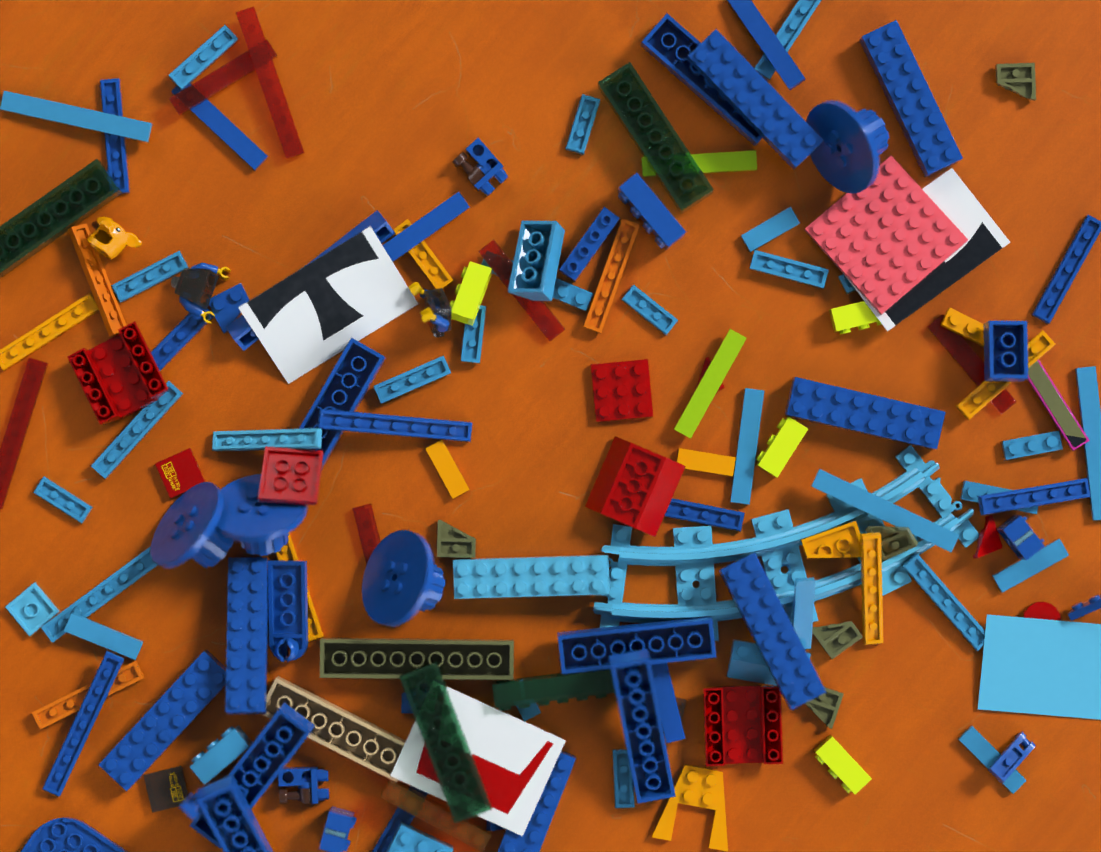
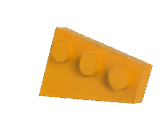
M856 521L801 539L807 558L861 557L860 531Z

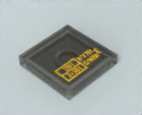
M182 765L144 774L152 813L180 806L184 798L189 794Z

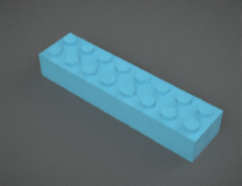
M609 555L453 560L454 599L606 595L610 593Z

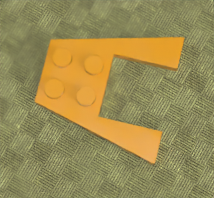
M684 764L674 786L675 797L668 799L652 834V838L671 841L678 803L715 810L708 847L728 852L723 772Z

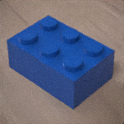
M987 321L984 323V381L1023 382L1027 380V321Z

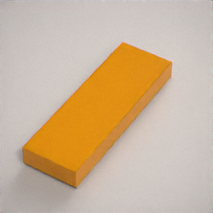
M443 440L425 448L452 499L470 490Z
M681 448L678 450L677 463L686 466L685 469L733 476L736 457Z

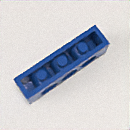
M604 207L559 271L575 282L620 218Z

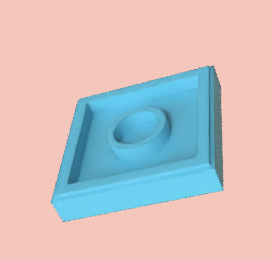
M36 582L5 606L28 636L33 635L60 612Z

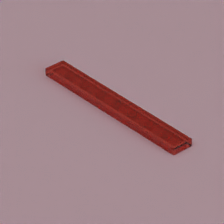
M251 7L238 11L236 16L285 158L288 159L303 154L304 150L255 8Z
M30 357L0 448V509L4 507L48 367L47 362Z

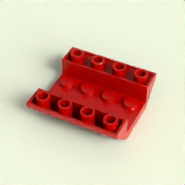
M136 321L119 329L120 334L90 350L83 348L67 357L100 425L129 416L157 401L169 390Z
M615 436L585 507L656 537L686 466Z
M749 685L703 688L706 766H725V764L739 763L783 764L781 692L777 686Z

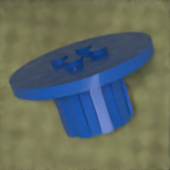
M829 100L815 106L809 112L806 122L824 140L810 154L816 168L832 186L843 192L859 193L869 188L878 175L879 155L887 150L889 145V133L885 128L884 121L873 110L868 111L865 108L856 112L848 105L839 101Z
M255 474L237 479L221 489L224 495V505L215 529L227 538L240 541L242 549L245 548L247 553L267 556L270 553L280 551L284 545H287L289 532L303 521L307 514L308 505L260 502L258 496L261 474Z
M211 482L199 483L184 492L171 505L157 526L151 542V557L155 563L163 568H173L191 558L202 567L208 568L209 566H215L217 562L227 555L234 540L223 536L215 529L224 505V495L219 487Z
M398 530L386 536L372 552L363 575L362 599L366 612L375 622L386 626H398L411 619L418 610L425 612V610L433 609L435 604L441 600L443 588L445 587L444 572L437 565L433 564L432 551L424 537L409 530Z

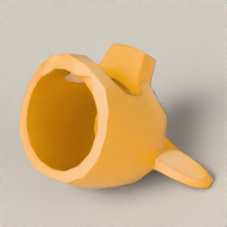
M109 217L97 218L96 221L99 227L87 238V241L93 248L110 260L114 259L126 245L131 248H137L142 245V242L136 235L126 232Z

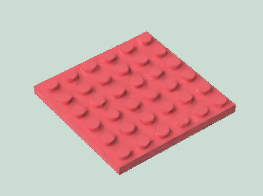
M892 156L879 165L877 178L869 188L859 193H846L805 228V232L880 315L885 313L968 242L964 234Z

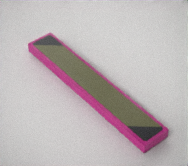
M1038 359L1028 368L1027 380L1067 444L1074 451L1090 440Z

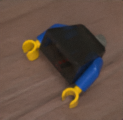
M199 263L191 268H184L180 277L174 276L171 280V286L176 288L175 294L179 296V302L186 311L197 317L202 316L206 323L211 324L212 322L206 320V316L211 314L215 317L214 313L210 311L204 312L203 309L207 310L219 278L217 274L220 275L222 280L227 281L229 277L224 276L222 273H231V270L228 267L218 269V266Z
M414 282L408 288L414 296L420 293V297L425 301V309L420 312L422 320L428 322L431 332L435 337H443L445 332L451 330L452 312L443 288L426 290L422 289L418 282Z

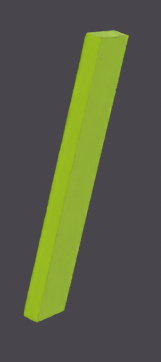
M756 150L641 158L643 177L757 170Z
M729 329L674 430L691 439L746 341V337Z

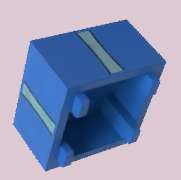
M1013 515L1000 525L997 531L1019 559L1028 560L1045 547L1043 544L1044 539H1039L1025 521L1027 519L1026 516Z
M332 806L328 814L319 849L328 852L347 851L351 842L348 840L350 828L354 827L357 820L354 817L355 812Z

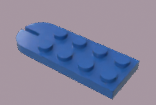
M268 561L269 646L271 652L282 662L286 660L289 662L300 658L308 648L307 561ZM288 646L290 647V651H291L289 657H288Z

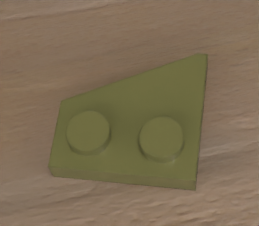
M1035 63L995 65L997 85L1031 101L1036 100Z
M438 520L437 557L475 558L476 539L442 520Z
M868 526L865 529L866 533L880 532L883 561L912 549L918 544L909 527Z
M852 621L812 627L813 635L831 659H834L863 638Z
M824 687L825 693L805 704L832 729L844 693Z

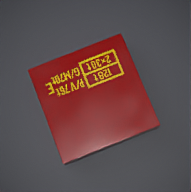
M191 448L155 463L170 498L186 492L199 483L206 482Z

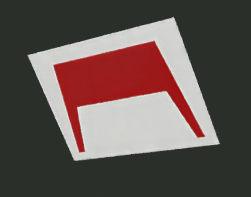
M433 680L390 776L523 836L566 740Z

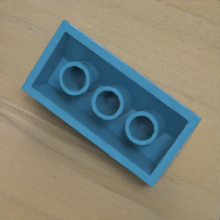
M521 221L508 287L509 293L533 301H552L565 229L557 221Z
M733 639L727 677L777 686L756 643ZM806 652L810 659L811 654L809 652Z

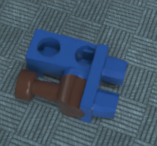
M477 138L466 148V152L478 164L475 167L466 161L468 157L464 152L456 157L452 163L456 167L461 166L468 175L470 183L478 191L481 190L485 195L489 196L495 190L489 181L495 177L502 184L508 178V175L503 170L504 166L485 144Z
M284 767L278 774L279 786H298V791L288 792L286 788L279 789V803L287 804L288 800H300L304 804H318L319 801L329 799V788H319L318 781L329 780L328 770L318 769V767Z

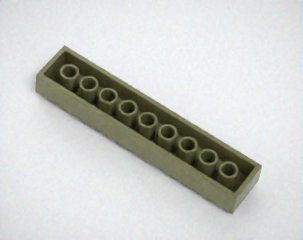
M321 638L320 678L513 680L514 640Z

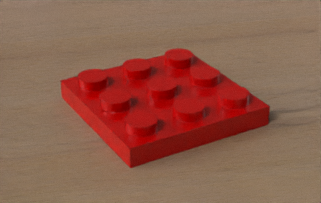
M648 359L591 364L596 422L653 417Z
M265 447L258 500L260 502L317 505L323 451Z

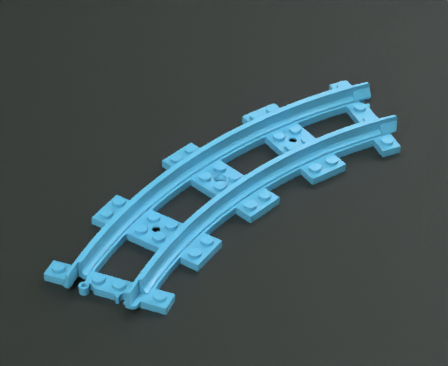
M911 445L897 454L895 458L906 472L872 494L895 503L916 488H919L941 516L933 523L959 534L958 540L965 548L976 541L980 534L968 520L973 516L974 509L967 510L958 518L955 517L951 512L961 510L962 503L954 501L951 504L952 498L941 485V478L938 477L935 480L930 478V475L940 469L939 464L933 460L925 464ZM861 478L851 482V484L867 491ZM828 494L826 496L834 512L795 527H793L789 509L751 519L756 537L726 543L713 544L711 526L673 528L674 547L630 545L632 527L613 524L611 544L602 546L601 552L619 554L618 562H614L609 558V567L611 566V569H609L610 593L601 595L606 596L608 602H594L593 611L595 614L601 615L599 628L619 626L620 622L649 623L711 616L714 639L719 641L718 621L739 619L742 616L734 600L716 602L714 564L741 560L755 552L757 557L761 556L765 573L792 624L795 578H807L799 546L802 545L801 539L856 521L860 534H865V529L868 526L885 525L881 519ZM913 535L918 542L916 547L885 561L882 560V596L912 582L908 572L902 565L915 553L920 555L933 547L934 544ZM857 557L859 564L815 580L814 601L862 584L861 557ZM627 564L675 566L678 604L622 602ZM783 566L788 567L787 573L781 572ZM694 581H698L700 583V586L698 588H694L692 586V583ZM815 605L813 611V622L819 621Z

